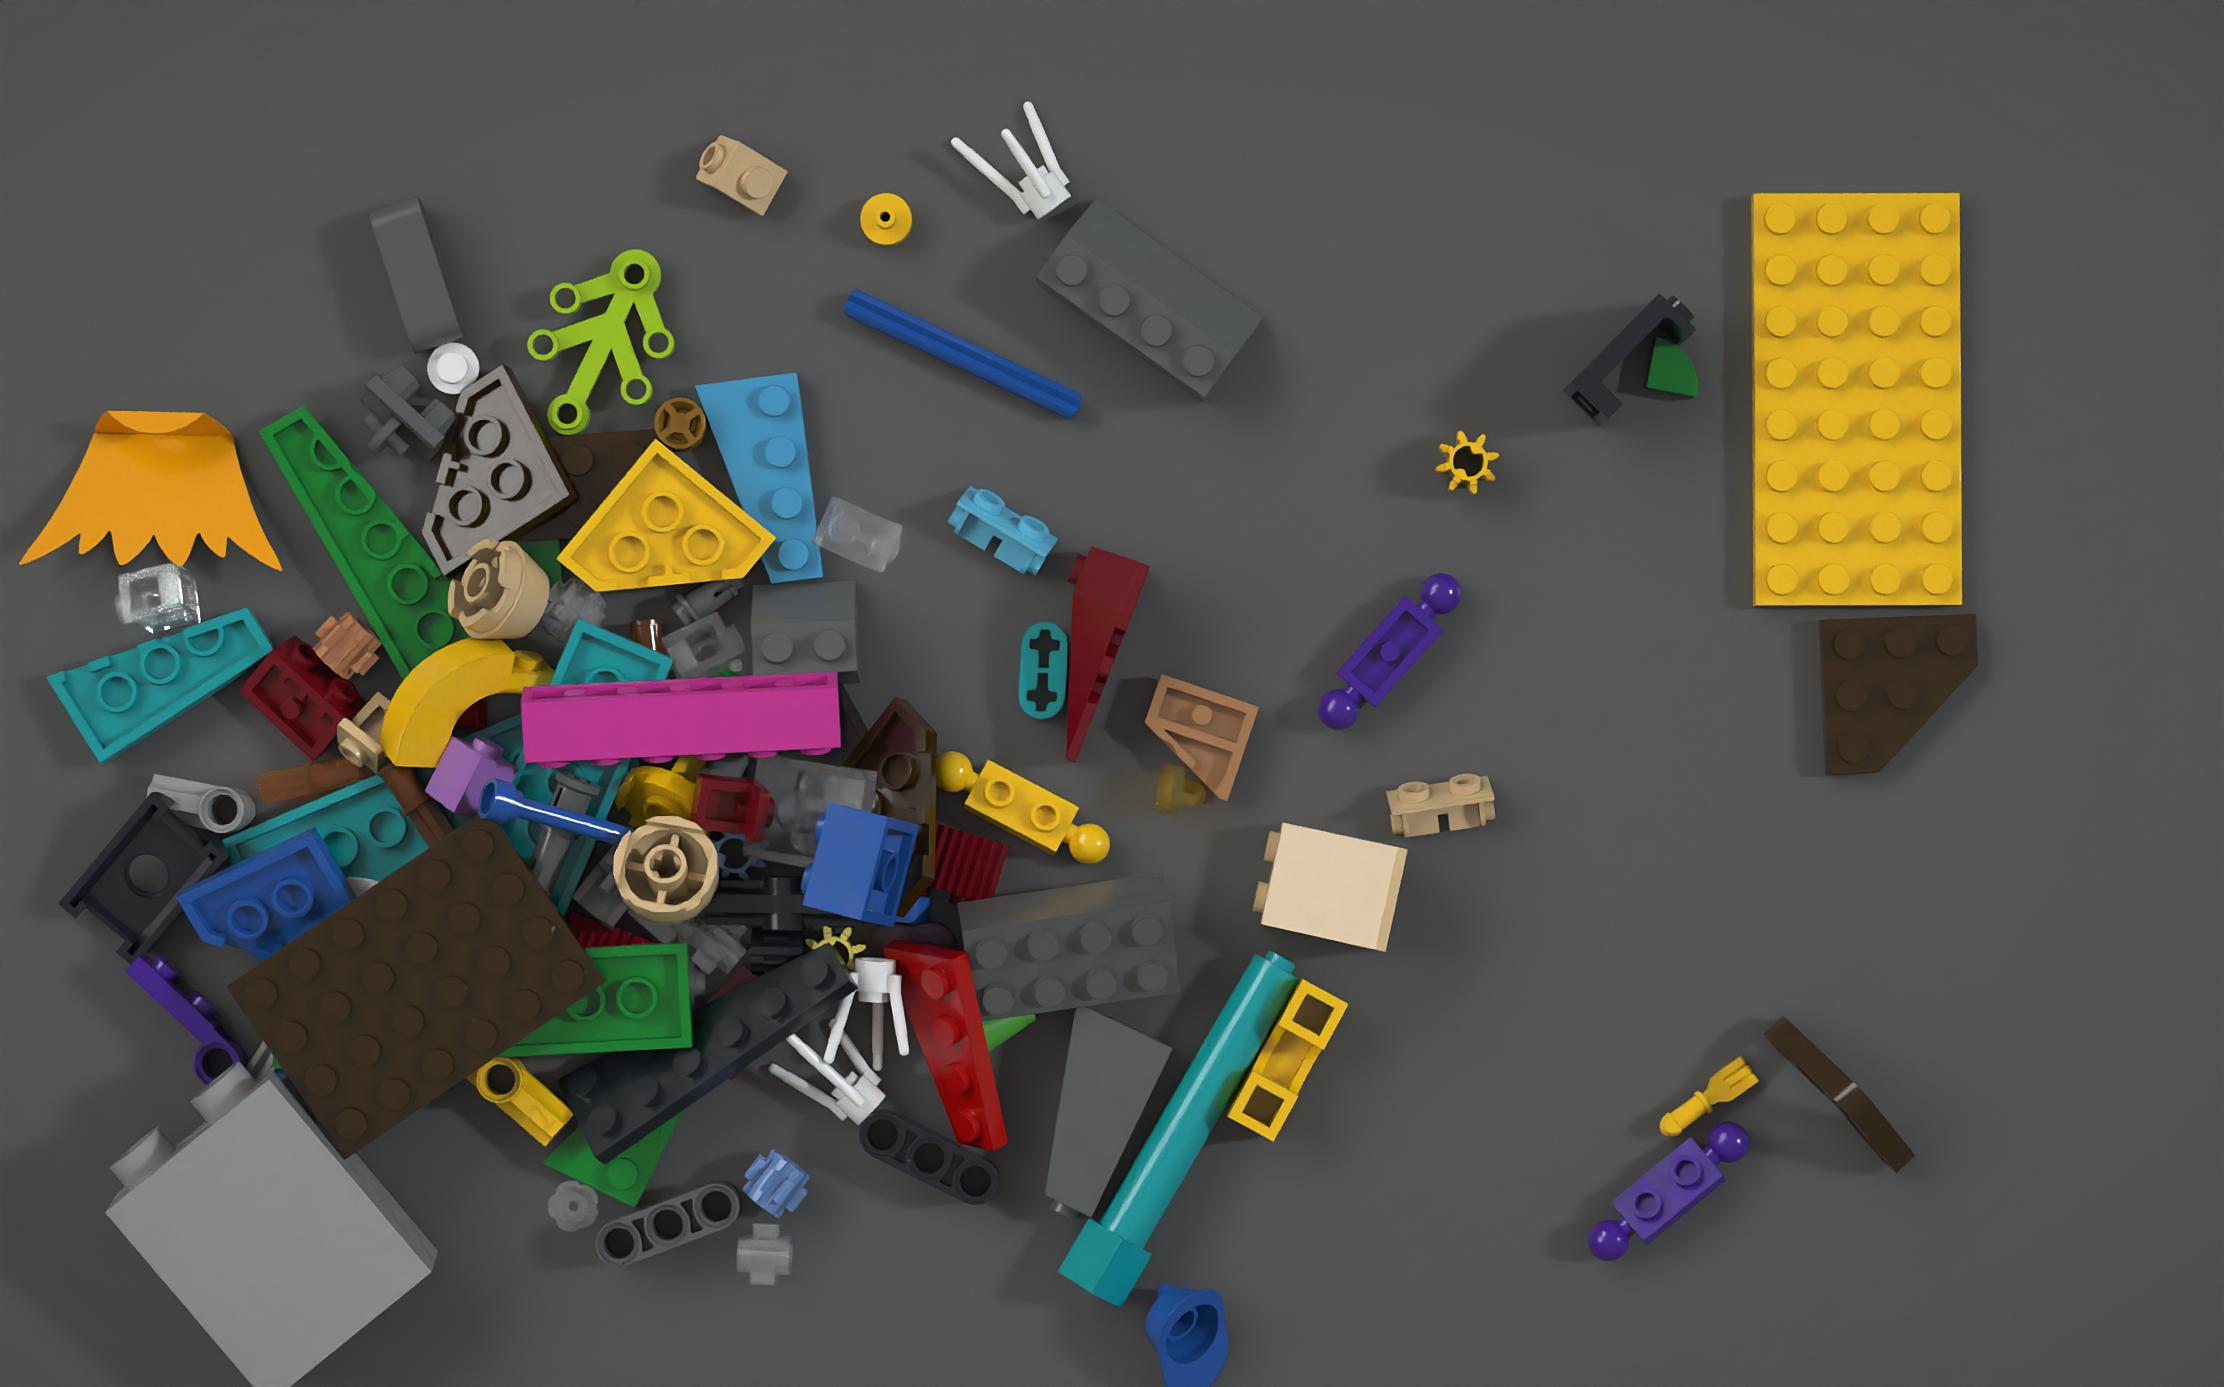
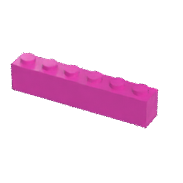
M838 671L523 687L521 698L525 763L538 762V766L543 768L563 767L573 760H590V763L594 765L605 766L619 763L622 760L621 758L642 757L643 761L649 763H662L672 760L675 755H695V758L699 760H717L725 757L726 753L747 752L748 756L754 758H766L777 755L778 750H799L800 753L805 755H822L830 752L831 748L841 747Z

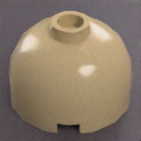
M656 816L645 820L646 825L637 828L633 833L630 830L622 837L614 854L613 875L623 901L639 917L657 924H677L695 917L710 903L718 886L719 859L714 845L704 834V830L684 818L678 816Z

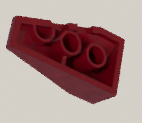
M1091 546L1087 557L1079 553L1077 554L1067 580L1068 583L1076 585L1072 602L1066 759L1075 763L1150 568L1147 564Z

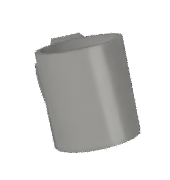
M154 774L152 782L148 786L146 798L152 792H160L175 801L169 810L188 826L207 829L216 833H239L246 830L252 824L256 815L252 797L246 791L239 788L224 787L162 774ZM230 796L236 802L237 815L231 823L226 825L218 818L217 806L224 797Z

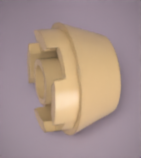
M491 538L479 541L465 554L473 558V560L466 568L461 582L453 578L451 580L448 592L449 615L459 619L461 626L473 638H522L533 630L545 611L550 588L548 576L517 543L508 540L498 542Z

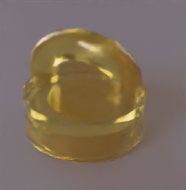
M1165 763L1161 767L1156 795V811L1159 815L1177 817L1181 805L1197 806L1205 799L1206 792L1203 786L1195 780L1184 778V766Z

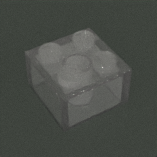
M782 755L758 758L755 779L764 785L770 792V797L774 799V819L771 827L765 828L761 843L751 842L747 837L745 838L743 856L806 868L810 863L814 862L818 843L815 841V828L820 815L823 812H827L829 802L871 813L878 771Z

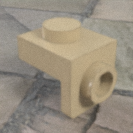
M720 135L716 142L711 143L703 152L696 180L718 190L750 211L763 216L788 171L743 143Z
M379 692L371 698L351 721L343 718L337 725V743L343 756L358 767H362L365 764L376 774L390 761L384 754V748L379 744L381 729L390 700Z

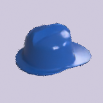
M1168 1284L1159 1285L1157 1287V1301L1152 1305L1146 1316L1145 1329L1148 1339L1158 1352L1161 1373L1166 1387H1209L1222 1371L1228 1355V1335L1222 1296L1213 1289L1196 1291L1191 1287L1178 1286L1174 1288Z

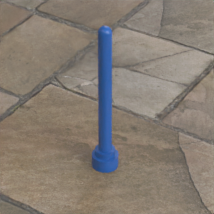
M490 778L485 783L478 803V814L482 819L503 824L507 820L515 821L518 817L617 846L626 833L630 830L633 833L636 830L525 798L522 791L516 790L513 783L497 778Z

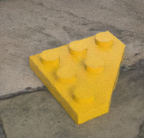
M655 438L556 559L596 592L744 578L776 537Z

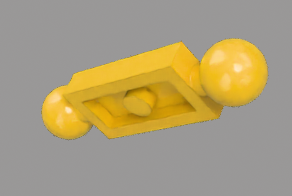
M949 751L937 757L936 785L946 792H959L963 789L970 794L963 806L964 810L1052 856L1055 855L1061 842L1068 844L1072 856L1083 864H1096L1107 856L1110 849V839L1102 827L1091 823L1078 827L1072 823L1079 809L1076 805L990 760H987L979 775L973 771L971 762L962 753Z

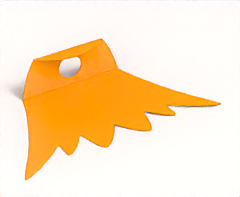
M106 411L99 418L86 454L61 503L19 563V565H23L43 557L64 545L78 534H81L79 554H84L94 548L110 531L115 556L120 565H125L133 560L150 542L152 536L155 535L157 543L171 562L181 567L188 559L196 536L200 533L207 546L221 558H224L226 555L227 537H229L239 547L260 562L282 571L278 558L269 544L251 504L240 470L234 436L211 416L205 413Z

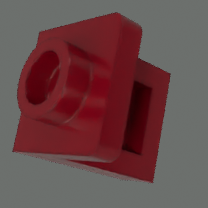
M698 773L689 821L696 823L703 830L744 834L751 842L761 843L765 828H770L772 825L775 803L774 799L770 797V792L759 780Z

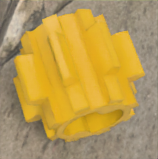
M1458 431L1456 435L1457 446L1455 448L1446 444L1439 445V451L1447 459L1446 463L1440 464L1434 470L1435 473H1448L1452 478L1448 485V491L1451 492L1459 483L1466 484L1471 495H1475L1478 488V478L1489 482L1495 480L1496 477L1490 472L1491 470L1487 469V465L1489 462L1496 460L1499 457V453H1486L1482 448L1486 435L1482 434L1475 442H1467V437L1463 431ZM1467 449L1470 457L1478 456L1480 470L1477 475L1467 476L1464 469H1455L1453 457L1457 451Z

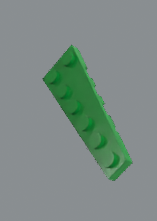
M306 406L299 407L259 431L403 680L417 665L434 652L457 641L471 638L464 627L461 626L459 619L449 615L448 592L451 580L443 576L439 566Z

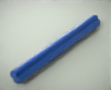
M853 290L844 305L843 312L846 316L1064 418L1072 419L1082 402L1080 393L860 290Z

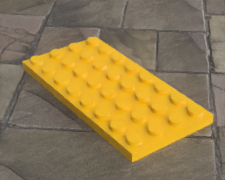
M1754 193L1751 196L1753 606L1962 605L1960 193Z

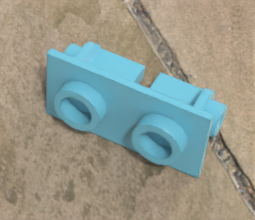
M972 486L958 500L957 507L947 522L955 527L953 533L984 551L993 536L1001 539L1002 542L994 557L1023 575L1028 571L1036 576L1046 560L1045 557L1058 540V538L1049 533L1048 527L1038 519L1031 516L1021 517L1006 508L1004 501L995 493L985 489L977 490Z

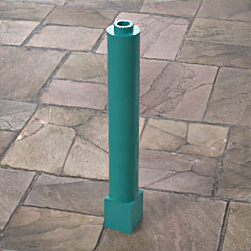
M1270 950L1265 958L1257 954L1253 956L1100 1221L1097 1222L1091 1218L1087 1220L1059 1268V1273L1119 1308L1123 1306L1152 1256L1151 1253L1143 1248L1300 979L1291 974L1296 965Z

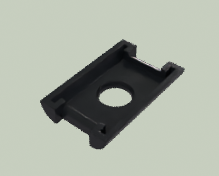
M152 792L58 903L75 919L85 909H88L124 939L125 942L116 953L130 965L139 956L145 955L183 910L176 898L180 890L213 875L228 857L226 846L216 835L208 843L169 810L175 801L160 792ZM152 855L159 858L165 864L168 870V882L162 890L155 893H147L141 891L133 884L129 869L136 857Z

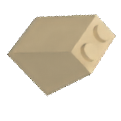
M1281 822L1279 832L1269 831L1263 861L1272 863L1268 883L1258 882L1252 911L1261 913L1259 923L1262 925L1386 952L1408 849Z

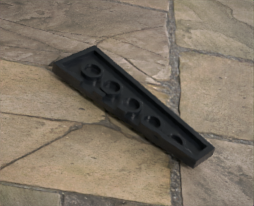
M828 942L693 1010V1047L610 1052L561 1077L557 1082L594 1157L605 1165L858 989V986L839 951Z

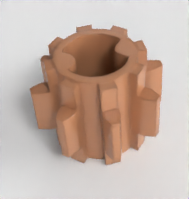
M346 611L340 619L331 615L315 632L320 640L312 649L326 665L344 679L348 680L354 673H360L363 676L379 659V656L374 651L382 644L381 641L366 624L351 612Z

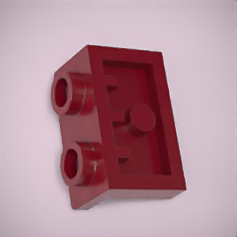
M292 636L271 650L240 688L239 692L314 762L336 740L337 725L342 719L347 718L351 721L367 702L359 695L356 687L350 681L340 677L318 657L312 649L313 646L302 642L297 636Z

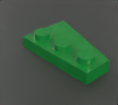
M683 1111L605 1165L594 1157L580 1126H578L549 1155L543 1164L636 1208Z

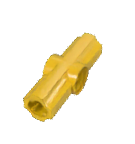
M515 1057L494 1058L466 1077L467 1080L477 1087L483 1098L500 1107L544 1147L548 1146L574 1116L571 1108L528 1072L523 1063ZM498 1064L509 1067L514 1073L515 1084L508 1093H499L490 1085L489 1074L492 1068Z

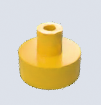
M890 193L878 194L870 198L863 206L860 215L861 227L865 236L874 244L883 247L895 246L904 241L909 235L912 228V214L907 203L899 196ZM884 215L890 216L887 222H883L881 219Z

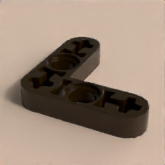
M1784 1016L1764 1033L1771 1044L1839 1109L1866 1144L1893 1172L1897 1174L1915 1157L1912 1150L1870 1098Z

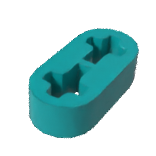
M1039 622L1029 627L1021 643L1019 702L1026 714L1039 720L1050 719L1057 715L1065 701L1068 657L1067 637L1059 626L1050 622ZM1043 630L1051 631L1052 640L1060 641L1059 651L1054 650L1050 652L1049 668H1039V653L1035 649H1030V641L1039 639ZM1038 673L1048 674V690L1057 692L1056 702L1048 703L1046 711L1043 712L1036 711L1035 702L1027 701L1028 691L1037 689Z

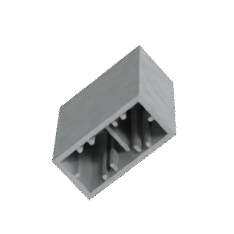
M238 1061L215 1078L190 1101L206 1122L175 1147L163 1132L156 1127L110 1165L109 1169L125 1187L117 1193L105 1213L253 1387H290L432 1272L438 1250L356 1153L345 1160L283 1069H274L272 1067L255 1081Z

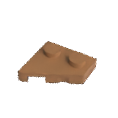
M1161 674L1145 724L1219 799L1228 801L1259 707Z

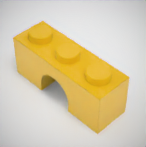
M1300 977L1298 984L1226 1113L1227 1116L1274 1142L1298 1098V1093L1320 1052L1325 1049L1349 1004Z

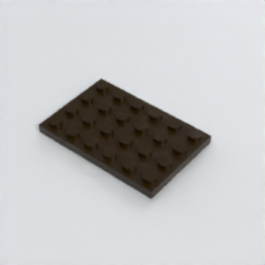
M478 814L226 987L346 1160L604 984L607 979L501 825L482 819Z

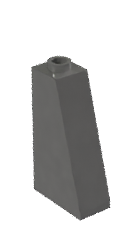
M1090 1006L1078 1007L1074 1013L1044 1194L1053 1199L1050 1205L1051 1209L1074 1220H1078L1081 1213L1092 1217L1173 1049L1172 1046Z

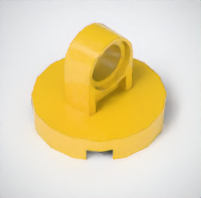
M680 755L671 771L653 766L632 768L624 776L617 791L615 804L618 810L625 806L632 815L628 824L634 829L646 825L645 820L656 816H678L689 820L696 785L695 777L701 769H705L708 760H699L695 758V755ZM704 830V834L709 838L712 831Z

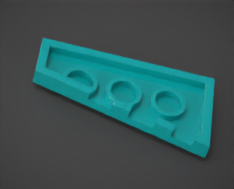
M246 607L185 628L182 632L162 639L156 638L139 644L136 648L113 656L107 655L87 662V665L67 672L61 671L46 678L99 763L105 765L261 664L275 647L252 610Z

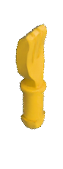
M1742 1055L1717 1071L1709 1079L1707 1089L1703 1093L1696 1091L1694 1096L1671 1113L1667 1112L1660 1121L1659 1128L1661 1133L1670 1137L1683 1133L1682 1130L1705 1113H1711L1713 1110L1711 1106L1713 1104L1729 1102L1759 1082L1749 1065H1746Z

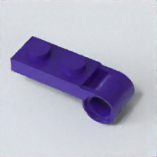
M148 955L139 956L127 968L125 973L202 1043L194 1055L193 1070L196 1077L203 1084L208 1085L218 1077L210 1070L208 1064L209 1056L216 1048L227 1051L232 1058L233 1064L239 1061L244 1068L247 1067L248 1058L246 1051L222 1028L223 1024L214 1017L219 1012L218 1008L199 991L196 990L190 995L176 981L181 975L167 960L159 955L154 960Z

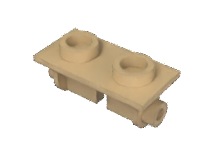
M1460 774L1452 777L1449 782L1428 785L1424 782L1415 781L1402 784L1397 790L1386 791L1391 810L1390 820L1393 835L1403 833L1404 838L1440 833L1438 815L1447 814L1450 831L1486 826L1487 820L1495 819L1493 804L1495 798L1488 776L1479 777L1475 774Z

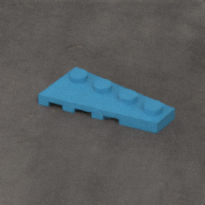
M798 373L695 385L743 511L776 537L761 556L771 583L780 584L824 578Z

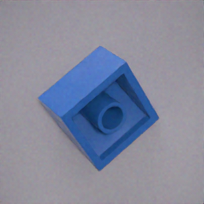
M829 802L827 812H823L820 815L816 824L815 841L818 843L814 862L806 867L802 877L801 891L805 894L802 905L861 921L893 927L919 825Z

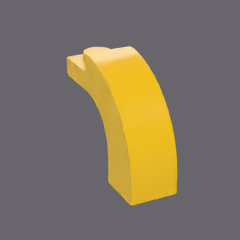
M471 637L447 645L424 659L398 687L386 711L379 744L384 748V754L395 766L436 768L450 741L451 733L457 720L472 704L493 694H522L523 687L549 685L555 671L543 660L544 658L540 654L527 650H516L513 652L501 639H478Z

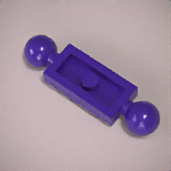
M1437 573L1428 577L1421 587V601L1418 605H1415L1408 597L1404 596L1338 670L1336 674L1347 685L1343 689L1331 690L1321 698L1318 705V714L1325 726L1333 730H1344L1352 726L1358 718V703L1362 698L1375 708L1444 629L1432 619L1436 614H1446L1453 611L1459 605L1462 596L1460 584L1453 576Z
M1721 1122L1711 1130L1708 1136V1146L1703 1150L1691 1137L1611 1202L1621 1217L1617 1221H1600L1592 1227L1588 1236V1245L1591 1252L1603 1261L1617 1260L1626 1253L1629 1247V1237L1634 1233L1647 1246L1726 1181L1716 1165L1721 1161L1726 1163L1736 1162L1744 1157L1749 1148V1137L1746 1130L1735 1122Z

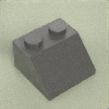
M856 580L753 585L751 615L753 675L838 671V684L860 683Z

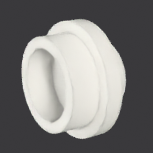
M447 343L439 346L431 354L427 365V372L430 381L438 390L456 395L477 381L480 366L477 356L470 348L460 343Z

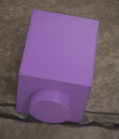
M452 736L425 792L453 813L473 818L478 815L479 798L485 783L490 778H497L512 783L518 768L502 758L504 749L490 740L476 736L472 743Z

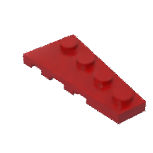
M897 939L883 946L882 949L885 957L896 960V974L902 975V1000L958 1144L991 1151L1008 1143L967 952Z

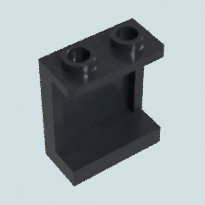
M1659 293L1563 391L1600 426L1623 405L1602 383V380L1655 327H1659L1675 344L1681 345L1696 331L1695 327L1690 323L1694 315L1675 296L1672 295L1666 300Z

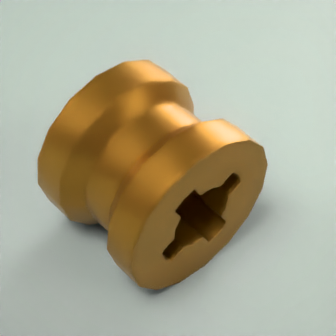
M673 398L664 402L657 410L654 418V427L658 438L669 448L676 451H690L697 448L705 440L708 433V419L705 412L694 401L687 398Z

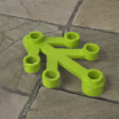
M639 249L627 250L615 258L611 265L610 273L577 285L570 283L556 285L550 293V303L562 315L576 313L583 303L613 294L614 296L606 313L553 332L540 329L533 332L528 339L527 347L529 353L535 359L542 362L553 360L563 350L592 341L567 394L556 397L548 408V421L551 427L561 435L581 434L588 427L591 413L586 402L611 350L623 380L621 395L624 400L633 406H642L651 399L653 395L652 384L642 374L625 326V321L633 304L636 306L646 331L643 339V347L646 353L654 359L662 360L668 358L675 349V339L665 329L653 295L661 282V269L656 259L648 252ZM635 265L644 269L643 280L638 284L628 283L625 277L628 268ZM563 290H571L575 294V303L570 308H561L557 304V296ZM657 334H663L669 340L668 348L661 353H655L650 348V340ZM542 336L550 337L553 341V348L546 355H539L535 351V342ZM639 380L645 383L646 393L641 399L635 400L629 397L627 389L631 382ZM565 405H573L577 409V418L570 424H564L559 419V411Z

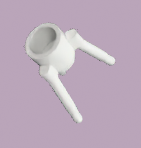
M1027 101L1024 103L1023 108L1049 172L1044 165L1038 169L1035 167L1009 129H1004L1001 132V136L1010 148V151L1027 174V177L1018 183L1024 192L1019 191L959 138H953L951 145L1008 195L1023 215L1031 210L1039 220L1071 197L1065 188V185L1070 181L1059 167L1033 104Z
M875 957L855 958V972L850 973L858 986V989L855 990L859 991L858 1001L872 1003L873 1069L880 1071L883 1068L884 1003L889 1002V999L891 1001L899 1053L902 1056H906L909 1053L901 996L902 975L896 974V960ZM855 991L839 1003L824 1055V1061L827 1064H831L834 1061Z
M835 1018L829 1020L828 1024L831 1029ZM844 1030L840 1045L856 1067L860 1077L851 1071L843 1078L795 1034L786 1038V1041L835 1086L831 1094L838 1100L774 1063L768 1066V1071L829 1108L842 1121L848 1116L857 1125L865 1120L886 1096L877 1087L882 1079L869 1068Z

